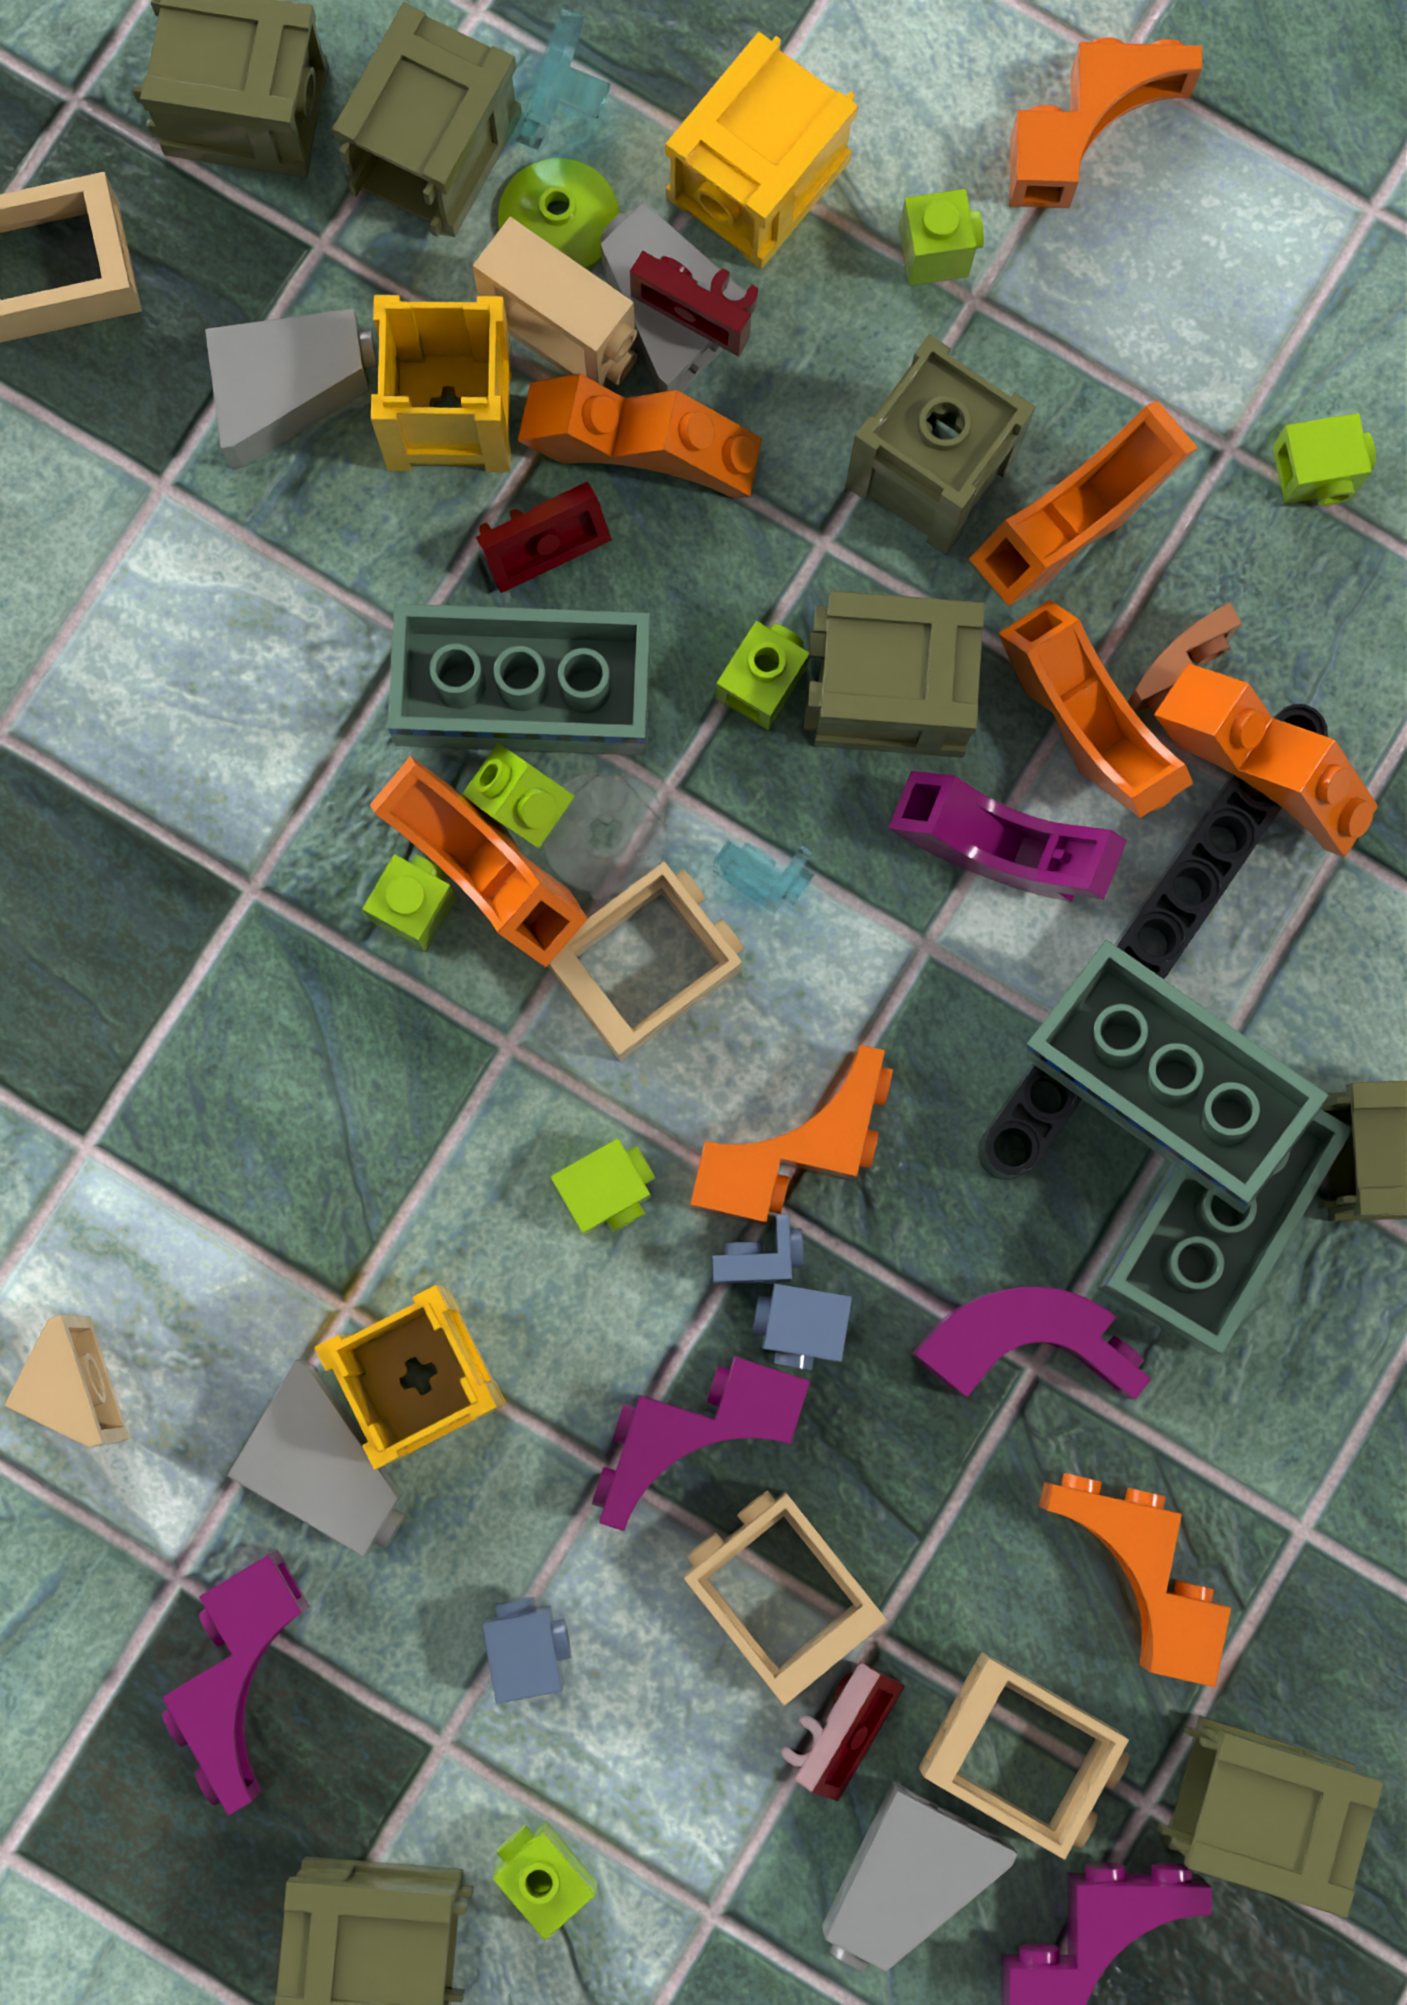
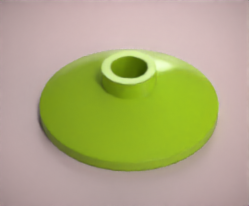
M551 158L525 167L511 179L504 189L499 202L498 225L500 230L508 218L512 217L588 270L601 261V236L608 224L619 215V206L610 184L594 168L573 159ZM557 201L565 202L569 206L567 211L560 215L552 214L546 208L550 203Z

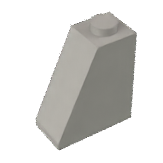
M642 201L629 215L624 212L617 215L604 230L601 236L602 243L600 244L602 270L608 284L634 302L635 329L637 330L635 344L655 392L671 390L683 392L724 349L631 297L630 270L642 250L657 259L667 256L683 264L692 273L693 279L698 281V285L710 291L711 281L714 275L721 269ZM729 278V284L723 294L729 300H740L745 296L746 292Z
M354 308L205 329L220 447L230 468L245 467L369 391L366 368L377 367L375 344L372 330L360 329Z
M295 1360L227 1476L363 1557L372 1551L375 1544L386 1549L405 1518V1514L396 1509L404 1494L385 1466L373 1469L362 1447L363 1444L367 1443V1440L316 1366L305 1360Z
M892 1781L822 1924L825 1940L833 1944L830 1953L840 1961L860 1971H866L869 1963L885 1972L888 1971L1011 1868L1018 1853L1008 1840Z

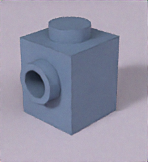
M773 1284L770 1297L758 1295L752 1334L764 1336L762 1349L776 1351L774 1364L812 1370L814 1358L842 1362L852 1297Z
M534 1597L519 1598L495 1604L497 1615L486 1617L482 1626L496 1704L562 1692L565 1683L561 1660L572 1658L565 1619L553 1620L551 1605L536 1608Z

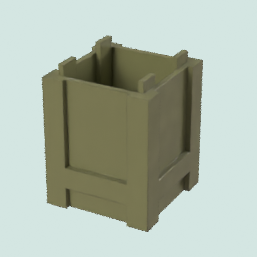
M151 0L154 14L159 17L147 75L144 76L143 86H133V93L137 103H142L145 111H149L152 120H148L147 126L152 137L160 138L159 145L164 156L307 178L323 88H325L329 69L327 56L323 54L315 25L316 15L313 5L284 0Z
M403 2L332 128L335 141L341 143L339 150L341 160L347 164L345 177L351 195L357 197L360 191L368 195L371 193L429 222L432 235L438 237L439 233L443 231L455 237L522 116L521 103L515 101L512 78L517 69L515 56L495 46L489 47L426 16L425 12Z
M929 334L915 352L911 366L874 417L869 416L856 433L845 487L864 500L870 496L926 534L928 536L926 542L947 556L960 538L967 516L994 478L997 475L1003 478L1016 460L1036 406L1016 392L1011 397L951 357L949 355L950 348ZM939 420L959 435L953 439L947 436L939 439L931 433Z
M830 591L828 606H815L813 632H810L809 658H820L821 661L819 682L810 681L809 698L808 705H805L803 730L815 731L814 746L963 758L966 753V745L971 735H974L977 730L985 602Z
M1407 1081L1352 1082L1346 1085V1092L1327 1093L1328 1097L1321 1110L1350 1126L1352 1132L1327 1173L1329 1196H1327V1201L1318 1202V1209L1328 1208L1329 1222L1407 1219Z
M1201 1715L1198 1716L1195 1728L1185 1726L1184 1733L1193 1737V1743L1173 1816L1170 1818L1169 1825L1158 1822L1157 1830L1161 1834L1166 1835L1163 1844L1169 1849L1181 1852L1185 1856L1183 1864L1188 1869L1348 1919L1355 1893L1353 1890L1374 1810H1377L1384 1782L1355 1772L1356 1766L1348 1761Z
M305 1856L297 1875L290 1877L286 1882L275 2005H451V2002H463L465 1989L453 1988L458 1916L465 1915L468 1902H460V1897L472 1898L474 1886L462 1885L463 1869Z

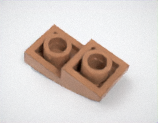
M1231 602L1209 613L1193 624L1158 656L1127 701L1135 713L1149 707L1154 715L1187 664H1193L1191 659L1194 660L1196 666H1201L1230 650L1228 641L1242 625Z

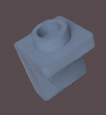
M776 1214L774 1218L775 1253L764 1254L763 1242L726 1243L725 1255L712 1256L713 1285L790 1282L792 1280V1268L803 1267L802 1228L790 1229L789 1214Z

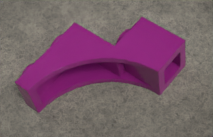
M733 1357L730 1369L717 1366L706 1403L718 1406L714 1418L643 1395L639 1396L636 1407L623 1404L612 1438V1442L624 1445L616 1470L603 1467L592 1501V1505L604 1508L599 1523L625 1531L631 1513L649 1485L674 1462L704 1446L739 1438L768 1439L791 1444L810 1381Z
M279 1550L265 1556L199 1596L205 1607L203 1611L199 1612V1617L205 1631L217 1647L226 1644L231 1655L162 1697L168 1708L162 1713L170 1735L180 1747L189 1745L201 1767L195 1771V1775L203 1794L213 1806L221 1803L228 1816L252 1802L262 1791L249 1760L245 1737L246 1703L255 1671L264 1653L283 1628L310 1607Z
M1092 1862L1085 1864V1873H1067L1068 1955L1059 1954V1947L1041 1943L1020 1945L1019 1954H1002V2005H1087L1095 1984L1104 1970L1131 1942L1144 1933L1171 1921L1193 1916L1212 1915V1887L1199 1874H1192L1191 1869L1179 1863H1156L1152 1865V1874L1126 1873V1866L1122 1864Z

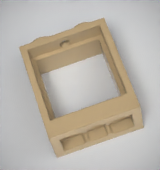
M105 172L0 194V233L88 214L102 276L100 279L5 300L0 299V343L142 312L118 199Z
M509 217L472 265L478 296H503L509 335L568 376L582 374L606 388L611 382L620 385L629 375L638 358V354L635 352L637 330L635 329L634 302L518 221Z
M665 861L590 916L547 966L620 1062L740 973L742 968V961L737 954L743 951L744 947L738 937L723 919H720L715 924L710 921L699 906L705 900V896L698 885L684 869L674 874ZM662 894L716 966L631 1029L577 957Z
M767 1490L737 1514L743 1525L724 1541L715 1532L686 1556L692 1567L684 1572V1580L785 1706L888 1620L788 1494L783 1491L774 1499ZM784 1516L853 1605L777 1666L712 1584L709 1577Z
M981 1651L918 1768L927 1780L1065 1860L1072 1846L1081 1849L1089 1839L1098 1818V1813L1092 1809L1104 1786L1111 1790L1121 1779L1130 1757L1129 1753L1124 1751L1129 1739L1110 1725ZM1004 1686L1095 1738L1050 1824L1045 1823L958 1772Z

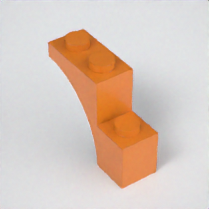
M1111 37L1098 38L1091 42H1080L1071 69L1070 111H1062L1060 108L1052 105H1039L1029 110H1017L1010 136L1009 207L1070 208L1079 182L1081 160L1093 141L1115 120L1136 108L1160 100L1191 98L1202 71V46L1184 45L1182 42L1173 39L1158 40L1152 44L1123 43L1121 40Z
M574 374L530 383L518 442L561 464L602 463L647 469L698 483L734 499L750 497L762 438L679 390L624 398L582 374Z
M1156 400L1146 405L1105 446L1061 483L1023 510L1007 518L969 560L1004 602L1011 606L1046 586L1083 547L1121 527L1198 447L1160 402Z
M1049 600L998 633L1024 693L1054 714L1079 773L1139 818H1142L1151 811L1164 807L1175 795L1193 784L1186 764L1170 752L1153 735L1120 693L1096 654L1079 618Z
M1190 663L1187 664L1154 714L1177 747L1201 757L1245 781L1293 816L1312 834L1324 850L1345 858L1357 838L1361 837L1368 830L1378 805L1336 740L1272 718L1249 683Z
M412 756L405 761L370 803L373 812L419 848L462 888L486 915L498 934L545 968L587 921L588 918L571 891L522 855L504 825L492 818Z
M859 1045L855 1052L851 1069L839 1092L826 1107L802 1126L773 1139L756 1143L720 1144L705 1141L690 1208L765 1225L769 1212L781 1214L789 1176L777 1174L779 1164L852 1181L857 1177L859 1166L870 1169L879 1131L868 1129L873 1104L885 1106L893 1069L882 1067L885 1050Z
M1063 1473L1061 1485L1044 1481L1038 1507L1070 1518L1086 1528L1108 1548L1128 1578L1135 1595L1140 1616L1141 1653L1139 1665L1150 1673L1216 1688L1231 1608L1212 1601L1215 1589L1175 1580L1173 1591L1167 1590L1182 1514L1164 1509L1166 1496L1127 1487L1125 1500L1100 1494L1102 1481Z

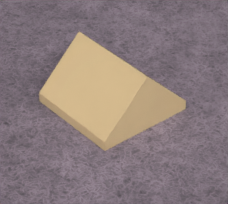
M61 1314L49 1318L4 1406L89 1448L116 1444L130 1439L91 1316Z

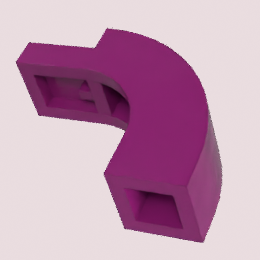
M919 771L910 772L888 829L914 845L956 866L1016 889L1067 902H1073L1075 895L1104 900L1127 842L1126 839L1113 830L1057 823L1019 812L985 796L954 775Z
M1018 1287L1000 1290L968 1301L940 1320L911 1354L913 1358L959 1396L963 1397L969 1396L989 1369L1004 1354L1019 1346L1030 1343H1044L1066 1351L1124 1399L1136 1400L1152 1380L1139 1369L1144 1359L1133 1348L1116 1336H1112L1108 1343L1101 1338L1102 1334L1116 1318L1114 1314L1101 1305L1080 1295L1046 1287Z

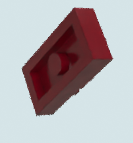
M642 250L630 270L631 297L738 357L750 339L751 314L757 305L758 287L751 284L743 298L740 300H729L723 294L730 278V272L723 268L714 275L710 291L699 286L698 281L693 279L692 273L677 260L667 256L657 259Z
M588 481L532 507V510L525 514L518 509L509 511L512 520L491 529L487 522L479 526L480 535L476 539L493 581L500 593L508 591L612 541L598 498Z
M860 1661L855 1671L847 1674L836 1688L833 1697L834 1707L826 1719L828 1721L827 1724L809 1716L801 1717L799 1724L810 1730L813 1734L814 1743L812 1749L808 1753L802 1754L795 1749L784 1746L781 1752L783 1758L789 1764L801 1768L794 1780L812 1793L839 1801L905 1685L887 1673Z

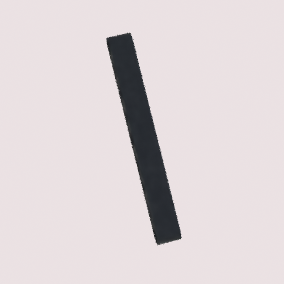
M1292 704L1284 707L1274 717V719L1328 737V727L1324 717L1315 708L1306 704ZM1231 774L1114 945L1162 979H1165L1282 807L1271 799L1269 802H1258L1252 799L1246 792L1244 781ZM1211 827H1224L1234 835L1236 840V850L1234 853H1223L1212 845L1209 838ZM1188 877L1199 885L1201 889L1200 904L1189 905L1177 897L1174 891L1175 878ZM1152 927L1164 935L1167 942V950L1164 956L1149 955L1141 948L1138 941V933L1141 928ZM1032 1063L982 1135L978 1145V1158L982 1167L991 1176L1000 1180H1012L1030 1172L1040 1162L1082 1099ZM1048 1081L1058 1088L1061 1095V1105L1056 1113H1044L1033 1105L1031 1088L1034 1082ZM1000 1133H1013L1023 1141L1026 1153L1023 1162L1019 1166L1005 1165L997 1158L994 1151V1142Z

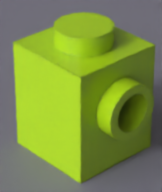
M966 188L905 197L899 224V234L909 286L969 277L975 251L978 248H983L984 230L980 211H970Z
M1359 413L1286 425L1272 445L1284 504L1317 499L1318 505L1329 506L1348 501L1355 496V492L1366 481L1376 464L1374 440L1369 432H1363Z
M756 620L717 681L715 699L768 731L807 670L810 653L803 649L804 641L784 626L773 624L771 628H768Z
M500 743L496 744L462 793V795L492 818L537 848H540L575 797V795Z
M394 854L362 910L372 923L426 952L455 902L456 896L451 885L444 881L447 874L437 864L417 854L414 855L411 862Z
M619 1138L550 1176L584 1236L605 1224L614 1233L644 1216L646 1213L641 1203L651 1198L645 1184L656 1179L638 1146L636 1145L626 1151Z
M547 1820L534 1832L527 1825L522 1826L496 1851L502 1861L496 1865L492 1879L544 1941L596 1896L598 1881Z

